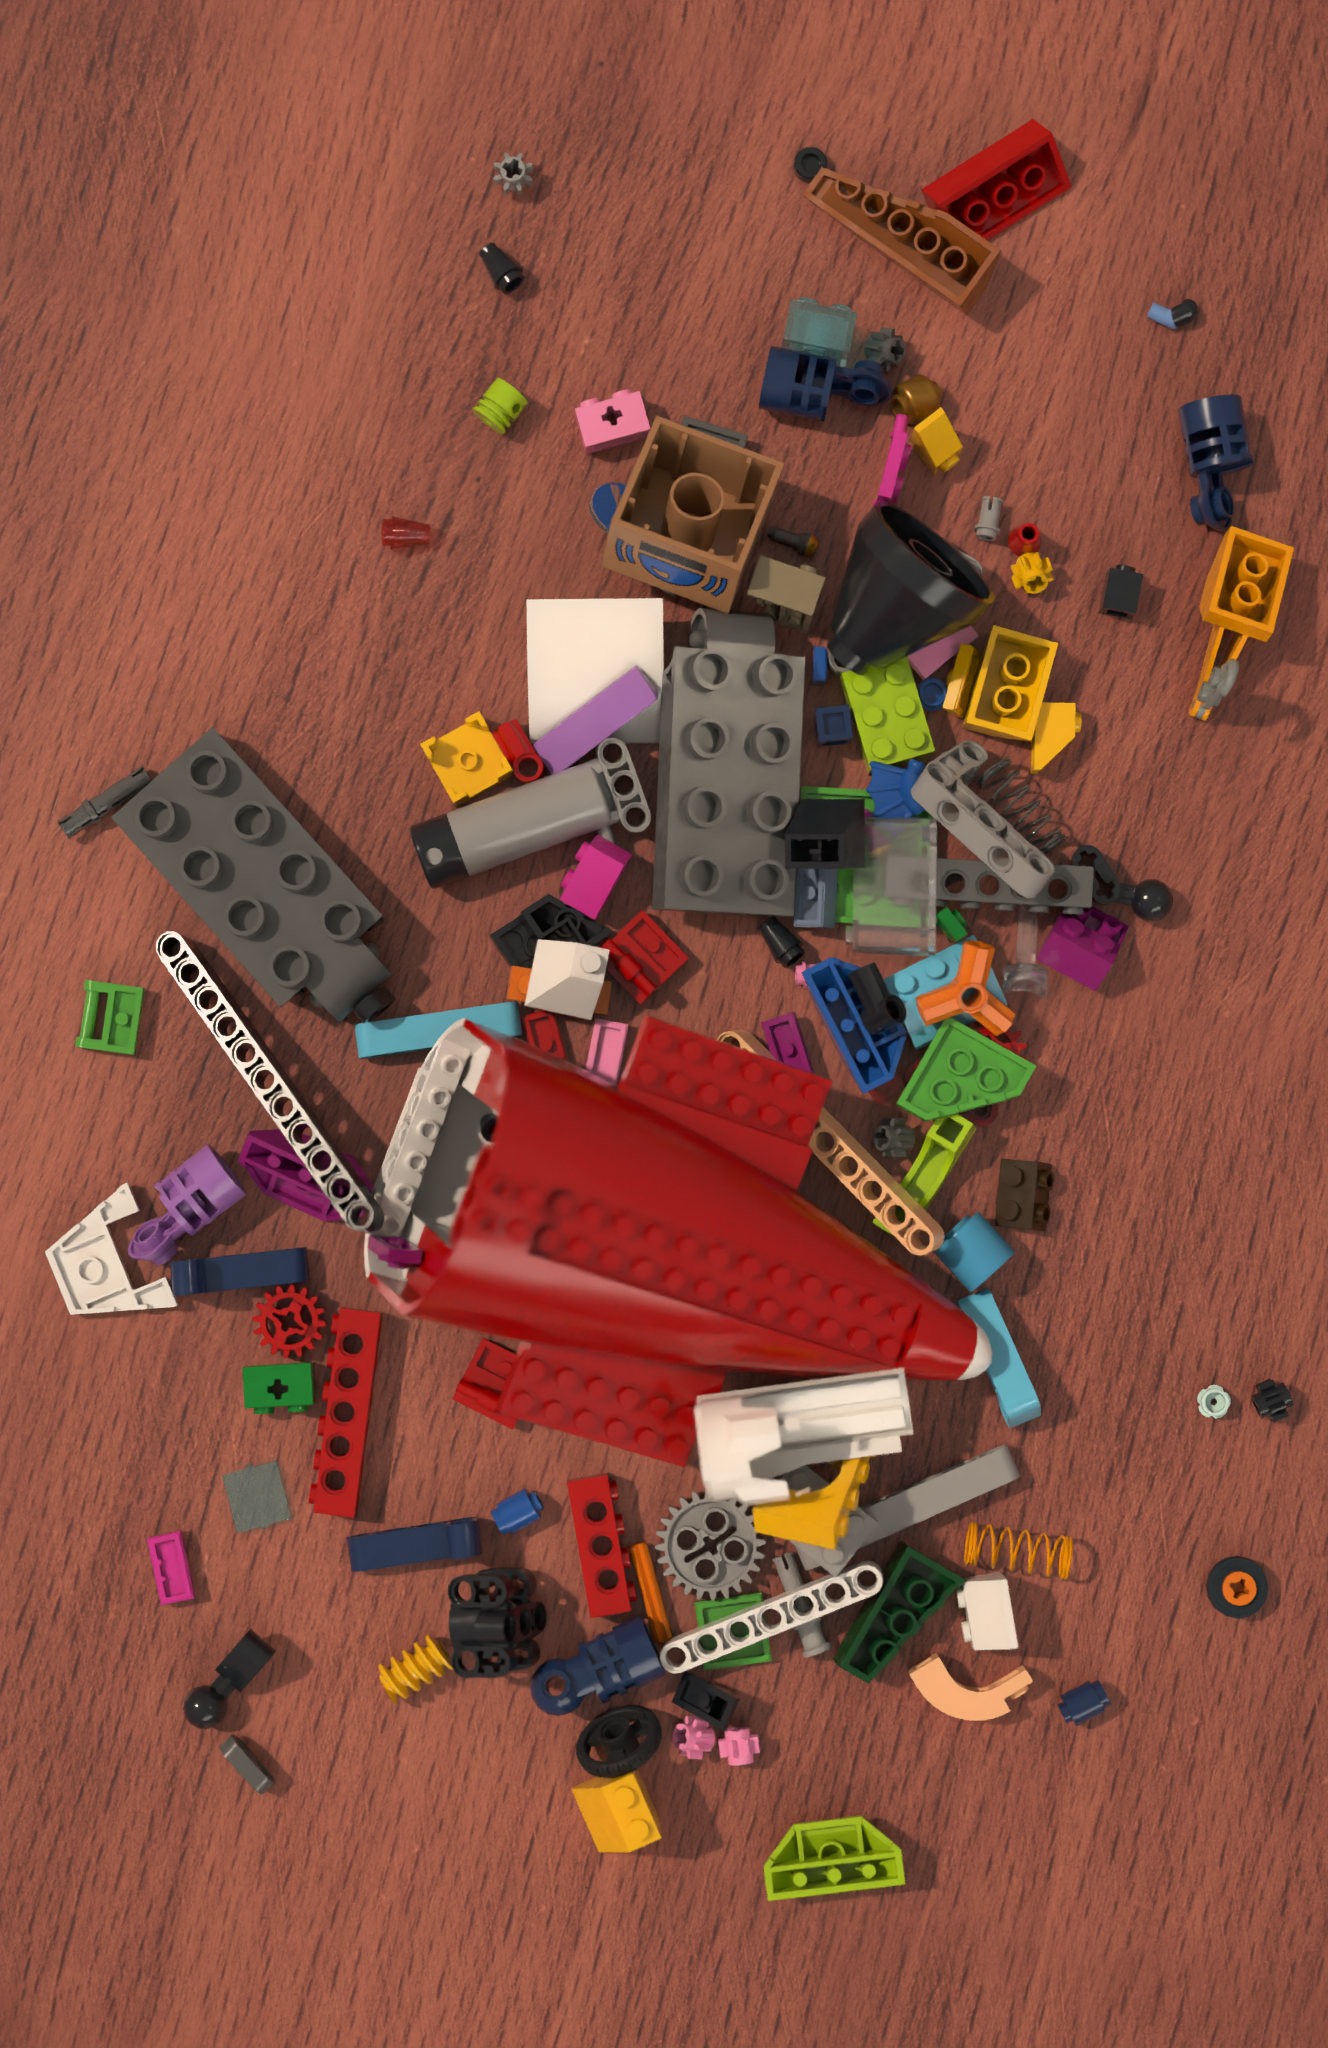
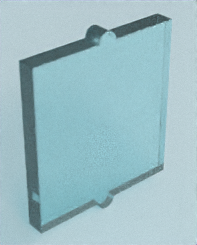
M277 1460L254 1467L248 1464L246 1469L222 1475L237 1533L258 1527L266 1529L269 1524L292 1518Z

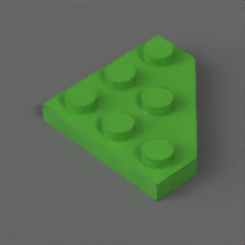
M950 1017L944 1019L896 1106L928 1122L1018 1098L1034 1072L1036 1065Z

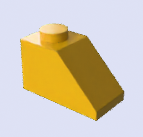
M941 407L914 427L909 442L933 474L940 469L947 472L960 461L958 455H960L963 446Z
M1042 702L1031 741V774H1038L1074 739L1075 732L1080 733L1081 712H1076V703Z

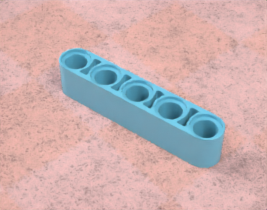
M506 1002L355 1024L358 1058H373L432 1049L441 1035L452 1024L463 1018L512 1037L522 1036L518 1002Z

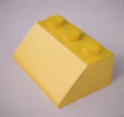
M993 625L988 632L962 728L992 737L1032 741L1058 643Z

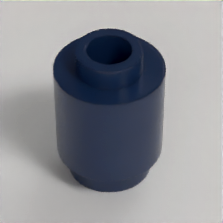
M1097 1680L1093 1683L1087 1681L1060 1695L1063 1702L1057 1706L1066 1723L1073 1721L1077 1727L1104 1713V1708L1110 1706L1111 1703L1101 1683Z

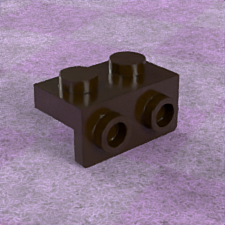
M1001 1158L994 1226L1037 1231L1046 1230V1224L1049 1222L1051 1215L1050 1206L1048 1205L1049 1191L1054 1183L1051 1164Z

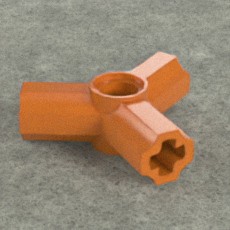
M964 941L957 975L951 983L915 997L918 1012L925 1026L967 1012L995 1036L1006 1032L1012 1025L1016 1014L986 989L995 951L994 946L982 941ZM975 988L970 998L962 999V995L967 989Z

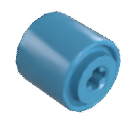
M976 1212L971 1217L967 1214L944 1235V1243L939 1249L934 1251V1254L971 1293L998 1270L1016 1251L980 1212Z

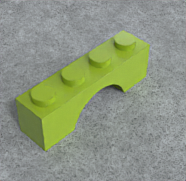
M958 1114L935 1120L926 1135L919 1155L900 1183L925 1211L930 1206L977 1130L973 1123ZM897 1205L895 1209L896 1217L901 1222H904L906 1218L905 1210L900 1205ZM875 1217V1219L873 1220L872 1223H873L875 1226H877L878 1228H880L881 1230H883L884 1232H886V1233H888L889 1235H891V1236H893L894 1238H896V1237Z

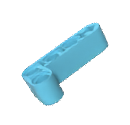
M989 1288L957 1300L958 1307L970 1315L988 1336L993 1354L992 1363L986 1369V1372L996 1392L999 1407L1009 1429L1041 1416V1406L1036 1392Z

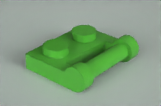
M85 980L83 989L86 991L80 1037H76L75 1047L136 1055L145 988ZM100 993H107L108 999L102 1039H93Z

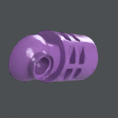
M210 1144L205 1145L184 1161L179 1168L174 1169L167 1177L153 1185L160 1192L161 1196L159 1198L169 1212L161 1217L147 1221L137 1229L128 1246V1254L135 1260L152 1261L155 1265L165 1264L174 1257L178 1250V1244L175 1242L186 1232L194 1236L202 1227L211 1223L219 1214L224 1213L247 1195L244 1186L235 1173Z

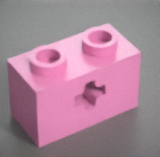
M631 389L621 390L614 393L611 399L600 401L599 398H593L580 403L581 407L575 408V415L586 455L647 438L650 426L640 391L632 393ZM613 414L614 418L617 419V424L611 425L607 421V415Z

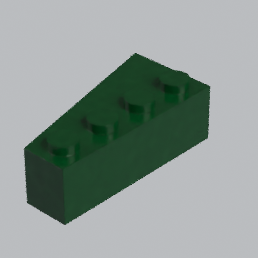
M901 1540L882 1571L883 1582L881 1589L866 1599L832 1659L840 1668L868 1684L899 1652L900 1647L922 1628L921 1625L946 1603L945 1600L956 1588L959 1589L966 1581L958 1573Z

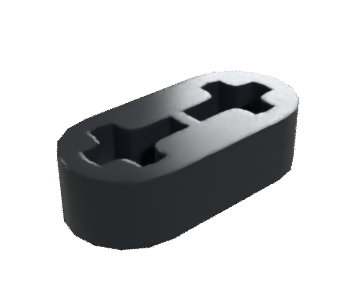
M384 986L370 993L352 1011L365 1024L382 1014L393 1004L396 998Z

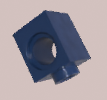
M849 705L815 708L814 723L817 747L851 744L853 734Z

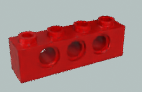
M608 1473L568 1479L567 1486L590 1618L630 1612L631 1602H636L637 1598L634 1582H627L625 1568H630L631 1564L628 1547L621 1548L619 1534H625L622 1513L615 1514L613 1501L619 1500L616 1479L609 1480ZM595 1501L603 1503L607 1509L606 1515L599 1520L592 1519L587 1513L588 1505ZM601 1535L609 1537L613 1544L612 1549L607 1553L597 1552L593 1547V1541L596 1537ZM607 1569L615 1571L619 1578L616 1585L612 1587L603 1586L599 1581V1574Z

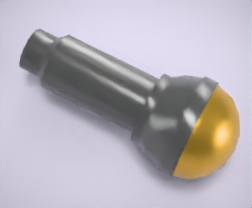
M770 527L767 535L774 541L795 547V550L802 556H810L818 548V540L811 533H800L798 535L778 527Z

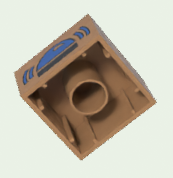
M656 415L610 523L601 566L729 614L771 510L784 463Z

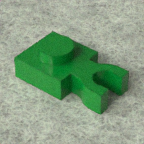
M946 907L933 917L935 919L934 924L943 931L948 942L952 941L955 944L968 934L964 929L967 923L956 909L951 912Z

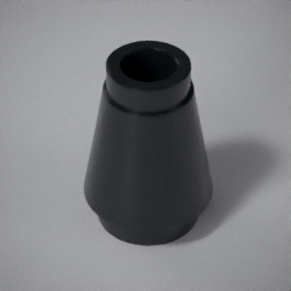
M489 243L481 249L479 256L495 289L508 294L520 287L525 277L522 274L523 269L495 243Z
M775 917L767 919L759 926L758 929L762 933L776 964L780 963L784 968H787L805 954V950L802 948L803 942L777 921Z

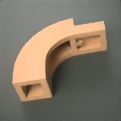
M937 1653L907 1670L918 1690L934 1707L950 1716L972 1721L993 1719L1010 1712L1004 1699L1008 1696L1011 1699H1015L1029 1690L1027 1685L1033 1682L1029 1673L1022 1665L989 1685L982 1687L966 1686L951 1677Z

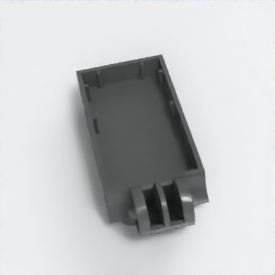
M698 608L691 620L688 647H675L670 665L663 672L652 910L767 917L794 916L796 869H785V833L799 806L805 657L775 654V627L770 614L731 610L727 614L716 609Z
M213 727L111 817L280 1007L306 986L311 992L309 996L311 1004L317 1008L325 1007L340 1022L365 997L392 976V973L378 959L380 955L378 945L372 942L364 943L359 938L383 915Z

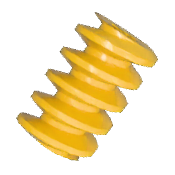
M426 1635L427 1647L424 1648L418 1642H414L415 1654L412 1655L406 1649H403L402 1662L398 1661L394 1656L390 1657L391 1669L386 1668L382 1663L378 1664L380 1681L395 1705L398 1703L397 1694L404 1699L410 1696L409 1687L416 1692L421 1690L420 1679L429 1685L433 1682L432 1672L438 1677H442L445 1675L444 1665L453 1670L451 1657L439 1640L435 1641L430 1635Z

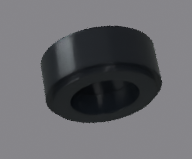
M815 147L802 149L794 160V172L805 183H811L822 167L827 169L825 154Z

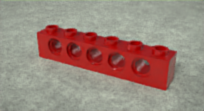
M341 1307L339 1314H333L331 1334H336L335 1348L329 1347L327 1355V1368H332L330 1382H324L322 1402H328L326 1416L320 1415L318 1436H323L322 1450L316 1449L313 1470H319L317 1484H311L309 1504H314L313 1513L351 1518L357 1516L383 1312ZM350 1334L359 1335L363 1341V1347L358 1353L348 1351L345 1346V1340ZM345 1368H352L358 1373V1383L354 1387H348L341 1381V1373ZM340 1402H348L353 1406L354 1416L351 1420L344 1421L338 1417L336 1409ZM336 1436H343L349 1441L350 1448L347 1454L340 1455L333 1450L332 1441ZM338 1470L343 1473L345 1484L342 1488L337 1489L330 1486L328 1483L330 1471Z

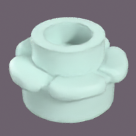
M1210 1385L1208 1389H1202L1199 1392L1197 1402L1200 1406L1198 1409L1205 1417L1221 1418L1227 1413V1409L1231 1404V1398L1227 1392L1223 1391L1221 1386ZM1211 1399H1216L1217 1403L1212 1405Z

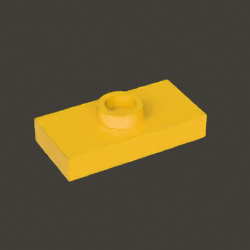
M961 643L954 669H951L947 676L946 684L948 690L943 709L955 717L964 718L966 715L982 657L981 653L972 645Z

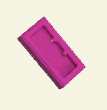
M182 1530L148 1537L147 1543L161 1606L195 1598L196 1594Z

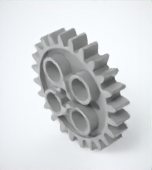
M693 1490V1501L688 1502L682 1496L679 1497L682 1507L677 1509L670 1505L669 1510L673 1515L672 1519L661 1517V1522L667 1526V1529L656 1531V1535L664 1538V1542L655 1544V1549L665 1551V1554L660 1556L657 1561L658 1563L669 1564L664 1570L663 1575L668 1576L674 1573L676 1577L673 1580L672 1586L676 1587L682 1582L685 1583V1595L692 1588L697 1589V1599L699 1600L702 1598L704 1591H709L712 1601H715L716 1592L720 1590L725 1598H729L728 1588L731 1586L740 1593L742 1590L739 1581L743 1579L748 1583H752V1579L748 1574L749 1570L760 1571V1567L754 1562V1559L765 1558V1554L757 1550V1546L766 1544V1540L756 1537L757 1532H755V1528L752 1525L754 1521L753 1513L745 1514L748 1505L744 1506L741 1504L737 1506L735 1505L736 1499L715 1501L709 1498L706 1490L704 1498H700L697 1492ZM718 1511L725 1516V1523L721 1528L711 1529L707 1526L706 1517L711 1512ZM735 1526L737 1528L736 1532L716 1543L717 1550L715 1552L706 1549L689 1562L684 1561L687 1555L705 1545L704 1538L706 1536L713 1540L730 1527ZM690 1530L696 1535L697 1540L692 1547L684 1548L678 1544L677 1537L681 1531ZM732 1540L739 1541L744 1547L743 1553L737 1558H730L724 1552L725 1545ZM703 1559L711 1560L715 1565L714 1572L707 1577L700 1576L695 1570L697 1563Z

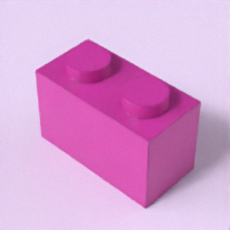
M598 834L590 844L584 841L575 857L576 860L580 861L576 870L569 869L560 885L565 889L560 900L595 920L605 907L633 854Z

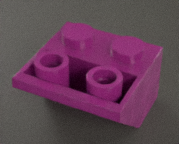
M1093 906L1090 909L1083 908V915L1063 914L1062 907L1036 959L1096 991L1113 965L1129 926L1122 923L1116 917L1110 916Z

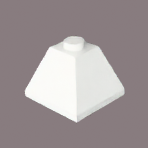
M538 939L524 1006L591 1020L604 982L610 950L576 942Z

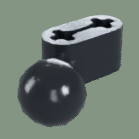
M1084 845L1073 853L1071 858L1072 866H1079L1078 863L1081 860L1080 853L1084 852L1087 856L1093 854L1095 860L1092 862V866L1096 875L1105 885L1109 883L1113 885V889L1110 891L1111 898L1107 899L1105 895L1099 897L1096 891L1100 887L1098 880L1093 874L1092 900L1095 903L1108 905L1115 902L1131 906L1136 916L1147 922H1156L1170 913L1173 906V895L1170 888L1164 882L1157 879H1147L1141 881L1136 886L1119 883L1105 858L1096 847Z
M250 1629L215 1669L219 1674L216 1680L211 1685L195 1687L187 1694L183 1705L187 1721L198 1729H210L217 1726L226 1715V1698L234 1689L241 1693L275 1654L276 1650Z

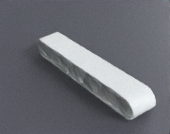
M862 1561L842 1569L837 1577L829 1574L672 1637L662 1648L660 1654L661 1664L668 1672L680 1673L873 1596L882 1587V1570L873 1561ZM864 1570L874 1572L877 1576L876 1583L868 1587L863 1586L857 1578L859 1573ZM831 1583H839L844 1587L845 1594L840 1599H832L827 1595L825 1589ZM799 1596L809 1597L813 1602L812 1609L807 1612L797 1610L794 1606L795 1599ZM767 1609H775L780 1613L781 1621L770 1625L763 1620L762 1613ZM738 1621L744 1622L749 1627L750 1632L745 1637H736L731 1632L730 1626ZM705 1634L712 1635L716 1638L718 1645L713 1650H705L699 1644V1638ZM672 1647H679L685 1652L686 1659L680 1663H675L669 1659L667 1651Z

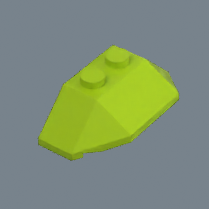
M862 1815L792 1824L763 1865L768 1901L905 1884L901 1848Z

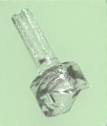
M1018 905L1016 964L1003 967L1002 993L1005 996L1012 991L1023 990L1044 999L1048 993V969L1035 964L1038 912H1028L1029 905Z

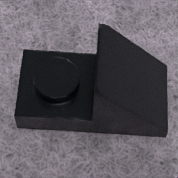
M685 1671L672 1703L720 1730L726 1731L740 1699L733 1690L716 1686L693 1672Z

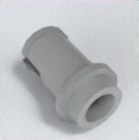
M990 496L982 497L979 522L974 526L976 538L980 540L995 541L996 536L1000 535L1001 530L998 528L1003 500L993 496V503L990 501Z

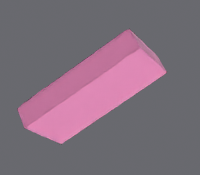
M595 1018L586 1071L617 1087L629 1025Z

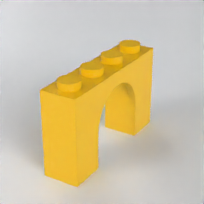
M876 1455L829 1461L828 1463L840 1472L837 1479L829 1486L796 1496V1492L799 1491L788 1489L790 1500L755 1504L753 1508L755 1532L835 1550L840 1537L845 1538L848 1532L850 1510L855 1511L857 1508L860 1483H866L870 1469L868 1462L870 1457H876Z

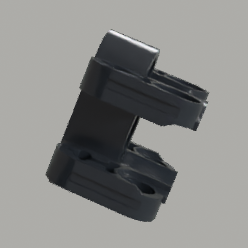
M488 1568L479 1571L477 1574L455 1577L450 1582L448 1597L451 1601L448 1627L450 1640L454 1647L451 1664L456 1674L465 1678H499L511 1674L514 1670L532 1667L538 1662L540 1648L533 1638L544 1631L547 1614L542 1602H533L530 1599V1596L536 1590L537 1582L534 1574L529 1569ZM519 1579V1581L524 1582L525 1586L520 1589L517 1586H513L511 1581ZM462 1581L467 1582L471 1586V1598L468 1601L459 1595L458 1589ZM495 1586L493 1593H487L483 1589ZM522 1648V1650L528 1651V1657L523 1658V1656L517 1655L514 1650ZM465 1651L471 1652L475 1657L476 1664L473 1670H468L463 1665L462 1656ZM499 1656L496 1662H491L488 1660L490 1658Z

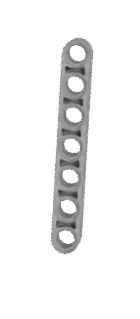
M1007 1444L993 1448L861 1506L878 1521V1524L859 1548L1019 1478L1021 1475ZM795 1546L806 1571L820 1566Z

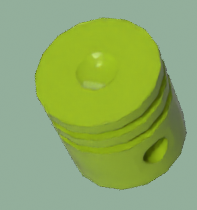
M496 378L483 394L484 400L479 399L477 402L478 406H474L472 411L487 426L497 433L504 435L506 432L505 428L511 426L510 421H515L527 406L528 401L509 383L501 378Z

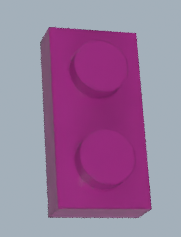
M795 1012L761 1022L770 1053L779 1062L815 1074Z
M369 1235L368 1249L378 1255L379 1260L388 1262L387 1266L408 1269L409 1264H421L422 1250L403 1237Z

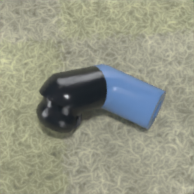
M1185 299L1181 304L1171 309L1153 302L1146 317L1170 329H1177L1191 323L1197 317L1198 306L1191 299Z

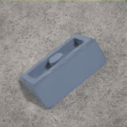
M796 869L793 927L835 928L838 869Z

